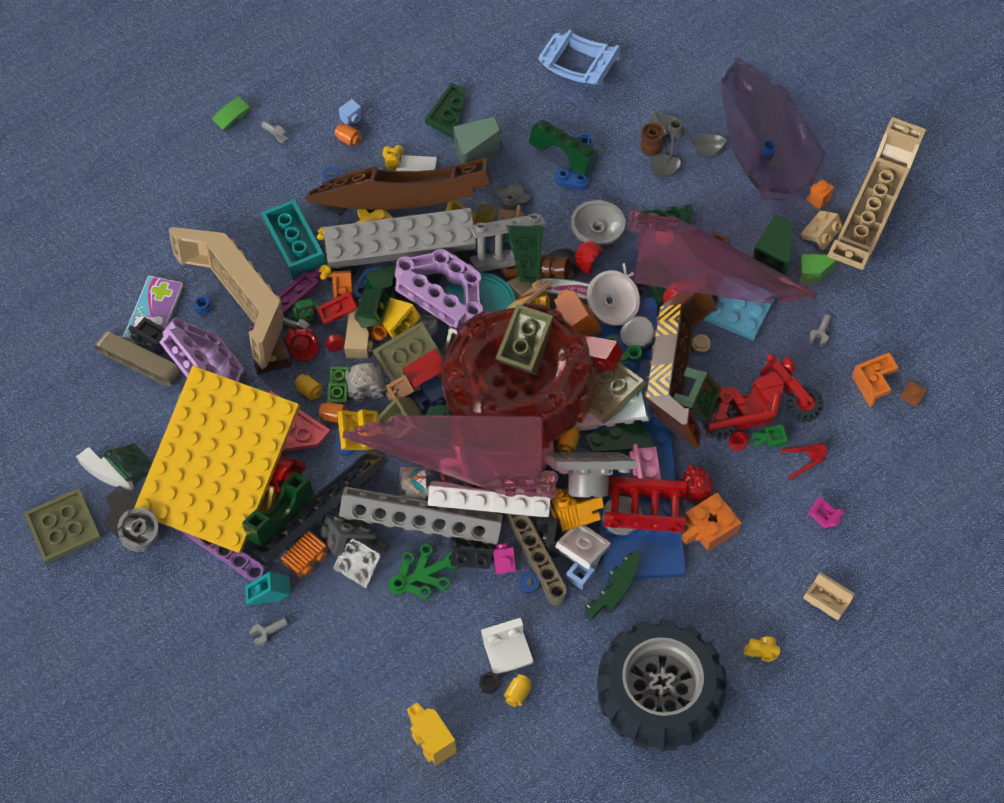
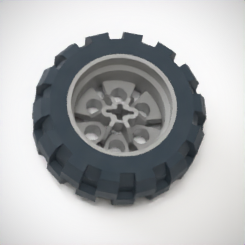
M660 619V624L650 625L648 620L634 624L631 631H622L611 641L610 648L603 653L599 664L596 688L598 689V703L602 714L608 717L611 722L610 727L620 737L627 736L633 740V745L648 750V746L660 747L661 752L674 751L680 745L690 746L703 738V734L715 725L726 698L727 677L725 667L719 662L720 654L711 642L705 643L701 639L702 633L690 626H687L686 629L675 626L676 621ZM659 658L666 659L665 667L659 666ZM635 667L643 677L631 673L633 668ZM651 668L654 669L656 673L653 674L652 672H646V670ZM673 670L676 672L677 675H674L672 673L667 674V671ZM687 673H689L692 677L690 679L680 681V678ZM658 681H660L662 684L665 683V687H662V685H658ZM642 685L645 689L637 691L634 686ZM684 689L686 694L679 695L676 690ZM679 702H685L688 704L685 707H683ZM645 703H651L654 706V708L650 710L645 708L643 705ZM666 705H672L675 708V710L669 712L664 707ZM657 708H661V712H656Z

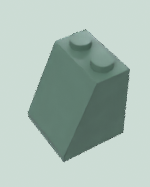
M495 117L453 127L455 150L460 164L486 157L489 160L500 152V144H502L500 134L502 129L500 123L496 122Z

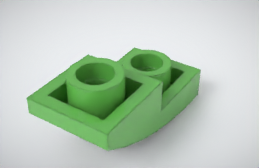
M238 96L217 112L212 120L226 132L236 119L240 121L251 107Z
M330 366L327 402L347 403L348 384L344 374L346 370L350 372L349 367Z

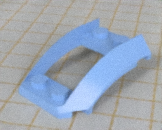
M568 30L563 35L561 33L553 34L538 59L547 69L562 77L577 82L604 86V77L614 61L620 60V46L609 47L608 44L587 40L574 34L572 30ZM566 46L595 58L586 74L574 72L556 64Z

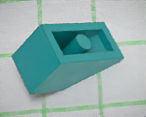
M268 572L246 585V605L279 602L289 596L291 589L289 576Z

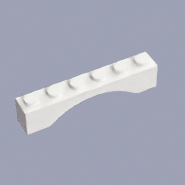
M431 481L428 505L549 517L551 493L485 490L453 483Z

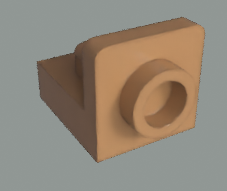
M517 205L516 210L499 209L498 221L523 217L524 212H521V205Z
M406 374L385 386L388 390L386 394L390 401H393L396 396L407 397L415 392Z

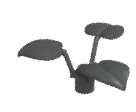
M653 111L650 123L661 125L664 129V137L669 134L672 139L670 155L658 154L651 161V169L657 177H669L679 170L681 161L679 158L673 157L675 140L681 139L684 134L692 145L697 147V153L705 157L716 155L727 143L726 138L714 134H701L696 137V142H694L687 128H684L681 119L657 111Z

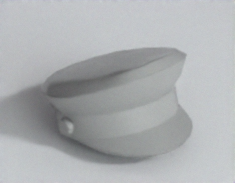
M633 317L621 329V339L627 347L637 345L641 349L647 348L655 338L654 326L646 317Z

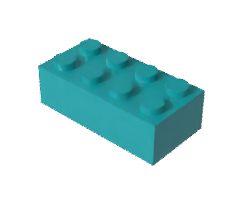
M295 199L261 213L264 226L292 279L301 276L305 271L311 272L325 265L324 254Z

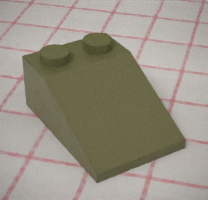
M517 304L496 359L502 364L537 376L544 358L553 316Z

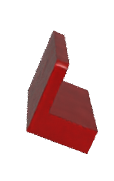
M349 291L317 307L323 324L328 325L358 309L356 304L357 297Z
M433 349L405 366L403 371L415 388L447 369V366L437 351Z

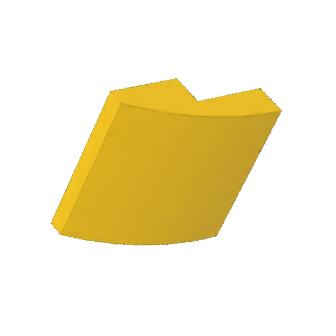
M341 410L337 413L342 450H373L382 448L378 411L360 410L352 412Z

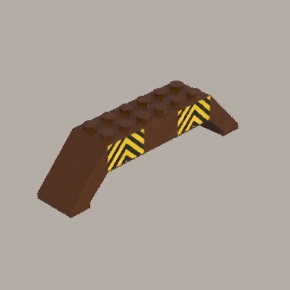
M708 273L701 274L660 307L659 315H657L658 325L654 331L655 344L652 345L650 374L647 376L648 388L645 390V399L649 401L652 412L656 414L658 420L694 448H699L701 430L690 409L683 408L673 397L675 394L684 396L686 384L684 373L689 363L693 328L711 312L717 311L719 296Z

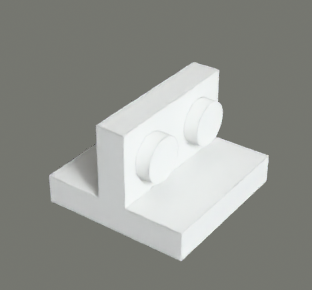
M583 525L570 529L557 541L555 547L559 549V553L574 563L578 562L587 569L592 567L596 570L601 556L609 549L611 543Z

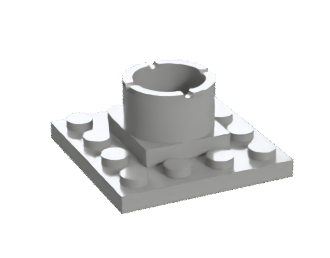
M621 452L542 453V461L547 463L548 466L559 471V473H569L568 493L575 497L608 496L609 475H613V469L619 470L620 473H631V469H637V461Z

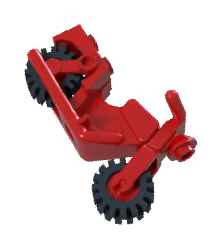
M770 353L767 355L768 361L766 365L760 370L759 374L762 377L754 381L751 394L743 398L735 387H721L716 405H714L707 423L702 422V428L705 430L706 437L711 436L710 438L712 439L716 437L717 440L721 438L725 440L728 436L731 437L735 431L771 424L778 413L783 390L789 397L786 407H788L787 412L791 413L790 417H795L797 422L802 420L801 423L806 421L809 423L813 419L815 420L821 413L824 400L821 399L822 395L817 393L816 388L814 390L811 389L812 386L805 388V385L801 386L795 377H791L792 371H795L793 359L790 360L787 356L779 362L777 357Z

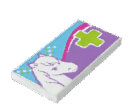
M148 276L123 338L130 342H135L131 338L128 328L130 325L136 327L144 317L166 328L170 323L184 284L182 282Z

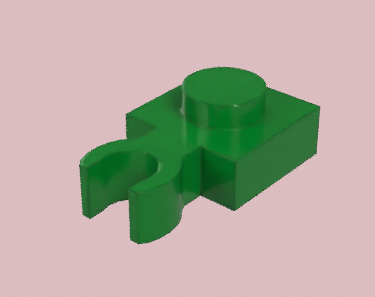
M783 424L765 427L763 433L755 432L751 439L758 438L760 440L754 442V447H760L762 444L767 443L768 448L787 445L788 443Z

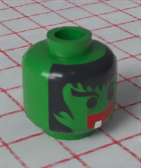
M311 298L295 302L292 308L295 321L298 322L299 319L307 323L317 321V314L319 313L317 307H319L318 303H314Z

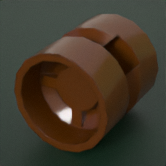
M648 123L643 126L640 149L645 155L655 156L662 151L664 129L661 125Z
M544 254L541 256V278L555 277L566 280L569 278L571 268L569 257L558 256L555 258L553 255Z

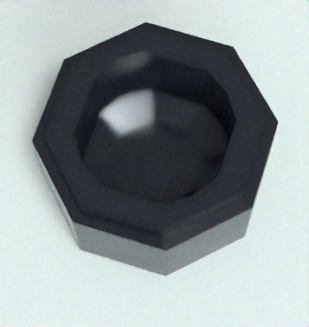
M486 672L481 675L479 686L484 693L492 694L498 690L500 679L496 673Z

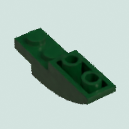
M638 550L634 554L631 552L627 554L622 560L624 563L619 568L615 566L608 573L610 576L608 583L611 587L606 586L600 592L601 597L597 601L592 600L585 607L587 610L585 617L589 621L604 608L611 613L624 598L637 570L640 557Z

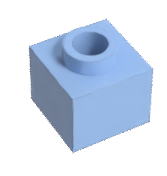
M352 99L338 108L340 120L349 126L358 123L362 118L361 107Z
M575 562L566 573V579L583 591L593 578L595 569L592 567L587 569L578 562Z

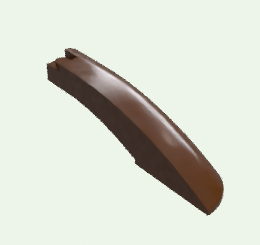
M487 157L453 167L423 171L385 170L374 166L323 182L318 188H313L306 195L305 199L308 202L352 209L392 210L417 208L473 196L475 188H484L489 184H493Z

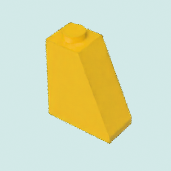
M390 298L382 324L393 339L413 327L421 316L413 304Z

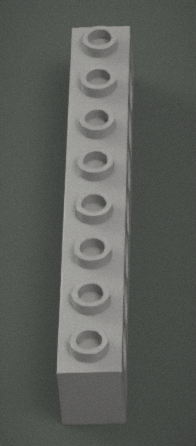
M350 487L344 488L339 513L340 517H344L347 520L357 519L369 524L379 523L386 527H402L408 531L419 530L426 534L436 533L448 538L458 537L466 541H481L484 544H498L503 515L479 510L429 506L428 501ZM357 505H364L366 508L361 509ZM382 508L386 512H379L377 509ZM397 512H403L405 515L400 516ZM422 515L425 519H419L416 516ZM436 519H443L445 522L439 523ZM462 522L464 526H458L456 523ZM476 526H483L484 529L479 530Z

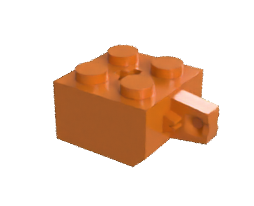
M566 288L558 294V298L554 300L557 305L555 310L565 320L563 324L568 331L592 337L603 331L589 306L578 297L575 291L567 290Z
M717 492L685 512L684 517L686 518L688 530L682 534L681 539L686 545L694 540L700 541L706 550L710 551L739 533L741 521Z

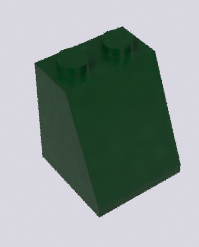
M774 215L754 247L750 267L784 282L790 261L792 222L784 217Z

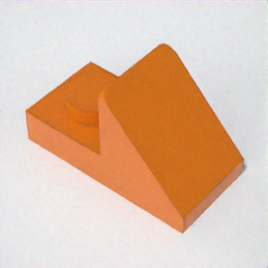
M333 271L334 299L349 291L352 293L351 271Z

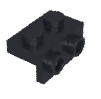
M146 317L136 327L129 326L130 336L135 342H142L153 352L157 351L160 354L164 352L165 349L159 342L164 337L163 331L165 328Z

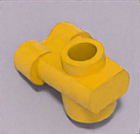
M397 145L394 148L389 146L383 148L382 155L385 158L387 170L397 171V168H400L399 159L404 152V148L401 145Z
M546 290L530 302L534 310L544 312L550 309V299Z
M765 636L760 638V640L751 638L749 644L745 645L744 655L761 657L763 661L771 662L780 655V646H776V639L773 637Z

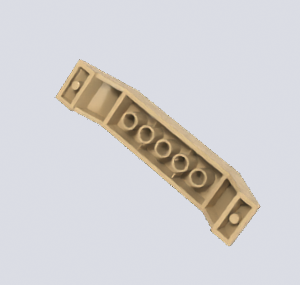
M893 117L891 118L871 168L837 240H834L827 257L864 270L869 264L907 180L926 129Z
M177 227L169 228L173 254L180 264L211 268L254 323L253 330L249 331L252 357L261 369L266 368L283 328L282 319L284 315L281 311L282 301L278 295L275 296L271 286L264 282L259 272L255 271L252 262L246 260L243 251L238 250L234 240L229 239L225 233Z

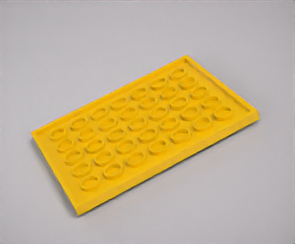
M192 366L134 509H148L155 515L159 523L242 554L247 541V535L244 532L242 522L255 510L259 511L301 405Z

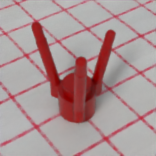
M823 442L780 450L781 453L807 451L808 457L814 459L813 462L790 475L788 480L823 462L822 458L827 457V449Z

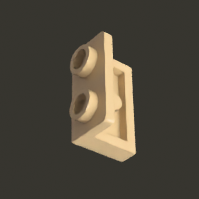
M820 210L800 235L803 240L817 242L819 249L824 250L840 232L843 225L837 213Z
M819 573L803 599L829 616L839 620L855 594L823 573Z

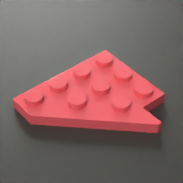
M271 390L268 392V393H270V394H272V395L278 396L277 394H275V393L272 392ZM299 409L282 453L319 447L331 434V431Z

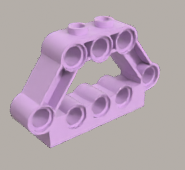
M437 249L433 253L415 257L404 256L397 260L395 277L397 279L395 290L454 329H458L462 323L468 326L479 324L483 312L479 296L481 275L472 265L466 264L456 255L444 249ZM443 274L450 283L459 284L463 290L464 305L459 302L455 295L444 293L440 285L429 283L426 275Z
M178 317L172 319L163 331L164 337L159 343L187 378L192 366L239 382V378L244 372V367L216 333L193 326Z

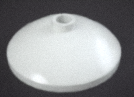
M613 270L604 271L592 279L587 289L588 306L592 314L604 324L610 326L623 325L629 319L635 317L640 305L638 289L634 282L621 272Z

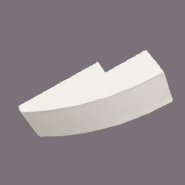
M88 447L76 456L81 466L99 480L132 491L135 488L130 478L108 455L100 459Z

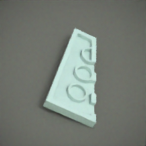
M642 389L605 424L584 408L569 413L571 426L578 428L579 431L598 429L602 425L611 427L615 426L616 423L622 422L631 424L635 420L649 421Z

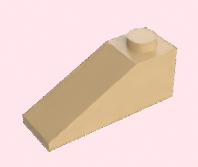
M354 311L348 316L344 346L346 358L369 359V352L373 351V341L370 340L367 328H361L355 320Z

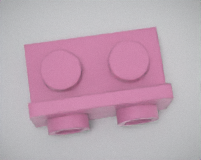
M633 444V450L629 451V457L637 461V469H632V478L661 480L656 447L638 448L637 444Z

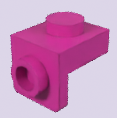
M819 497L807 513L823 528L835 527L840 523L844 511L842 509L835 510L822 497Z
M508 543L496 544V547L492 548L496 574L516 572L513 546L508 545Z

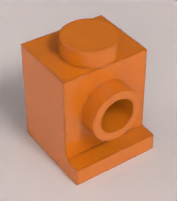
M823 179L812 186L810 189L811 194L806 200L821 210L832 199L835 187Z

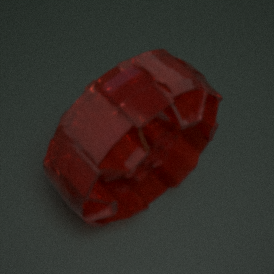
M524 303L522 306L553 316L544 358L537 376L502 364L496 359L515 308L495 312H486L484 310L468 319L457 329V337L450 345L445 360L441 361L442 386L446 405L452 413L453 421L459 430L474 443L479 441L495 448L513 450L514 454L530 453L549 448L550 442L565 435L577 423L583 422L593 400L594 369L585 336L580 335L571 324L560 318L558 311L531 303Z

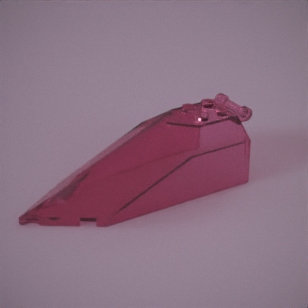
M631 209L628 213V218L630 219L627 224L628 230L639 233L636 250L638 259L634 276L635 283L760 303H772L774 298H779L781 302L805 300V298L816 299L817 293L701 229L679 220L677 217H660L655 213L641 214L637 209Z
M396 415L391 417V422L383 424L379 420L355 427L353 431H343V438L461 479L497 494H504L508 497L515 495H525L527 497L545 495L549 499H553L557 495V488L555 487L558 481L557 473L554 471H541V417ZM541 481H546L547 485H541Z

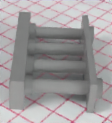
M530 214L523 217L471 225L470 230L475 239L478 238V255L470 257V265L478 272L516 266L512 249L502 251L503 234L508 233L506 225L544 227L546 222L540 214ZM495 235V252L485 254V237Z

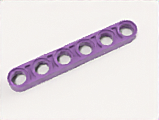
M180 531L249 581L253 582L265 575L263 566L243 551L240 554L230 550L229 554L221 555L219 552L223 548L222 546L214 543L207 545L204 543V539ZM244 558L246 561L244 565L236 566V559ZM255 568L261 570L260 575L257 577L250 575L251 570Z

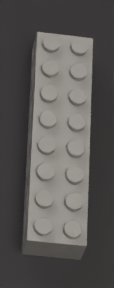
M471 208L323 227L328 265L332 269L393 261L404 256L415 257L433 253L437 249H444L449 253L476 250L475 237L470 230V226L473 225Z

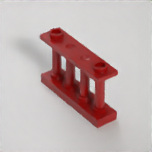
M609 476L608 494L612 495L611 512H605L604 527L684 533L686 518L679 517V500H685L687 482ZM620 495L631 496V513H619ZM639 497L651 498V515L639 514ZM659 498L671 499V516H659Z

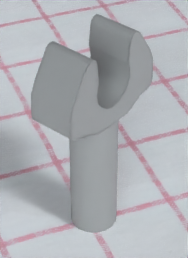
M266 121L262 123V127L274 134L278 142L284 143L288 139V137L283 135L286 131L281 126L277 125L274 127Z
M824 315L818 330H811L809 336L810 344L817 337L821 339L820 348L827 344L829 336L825 332L832 318L830 315Z
M285 317L282 319L285 326L313 331L308 328L310 324L302 319H299L298 322Z
M285 618L267 627L256 624L251 628L249 634L254 636L261 633L262 636L255 639L254 643L255 645H265L268 643L269 634L288 624Z

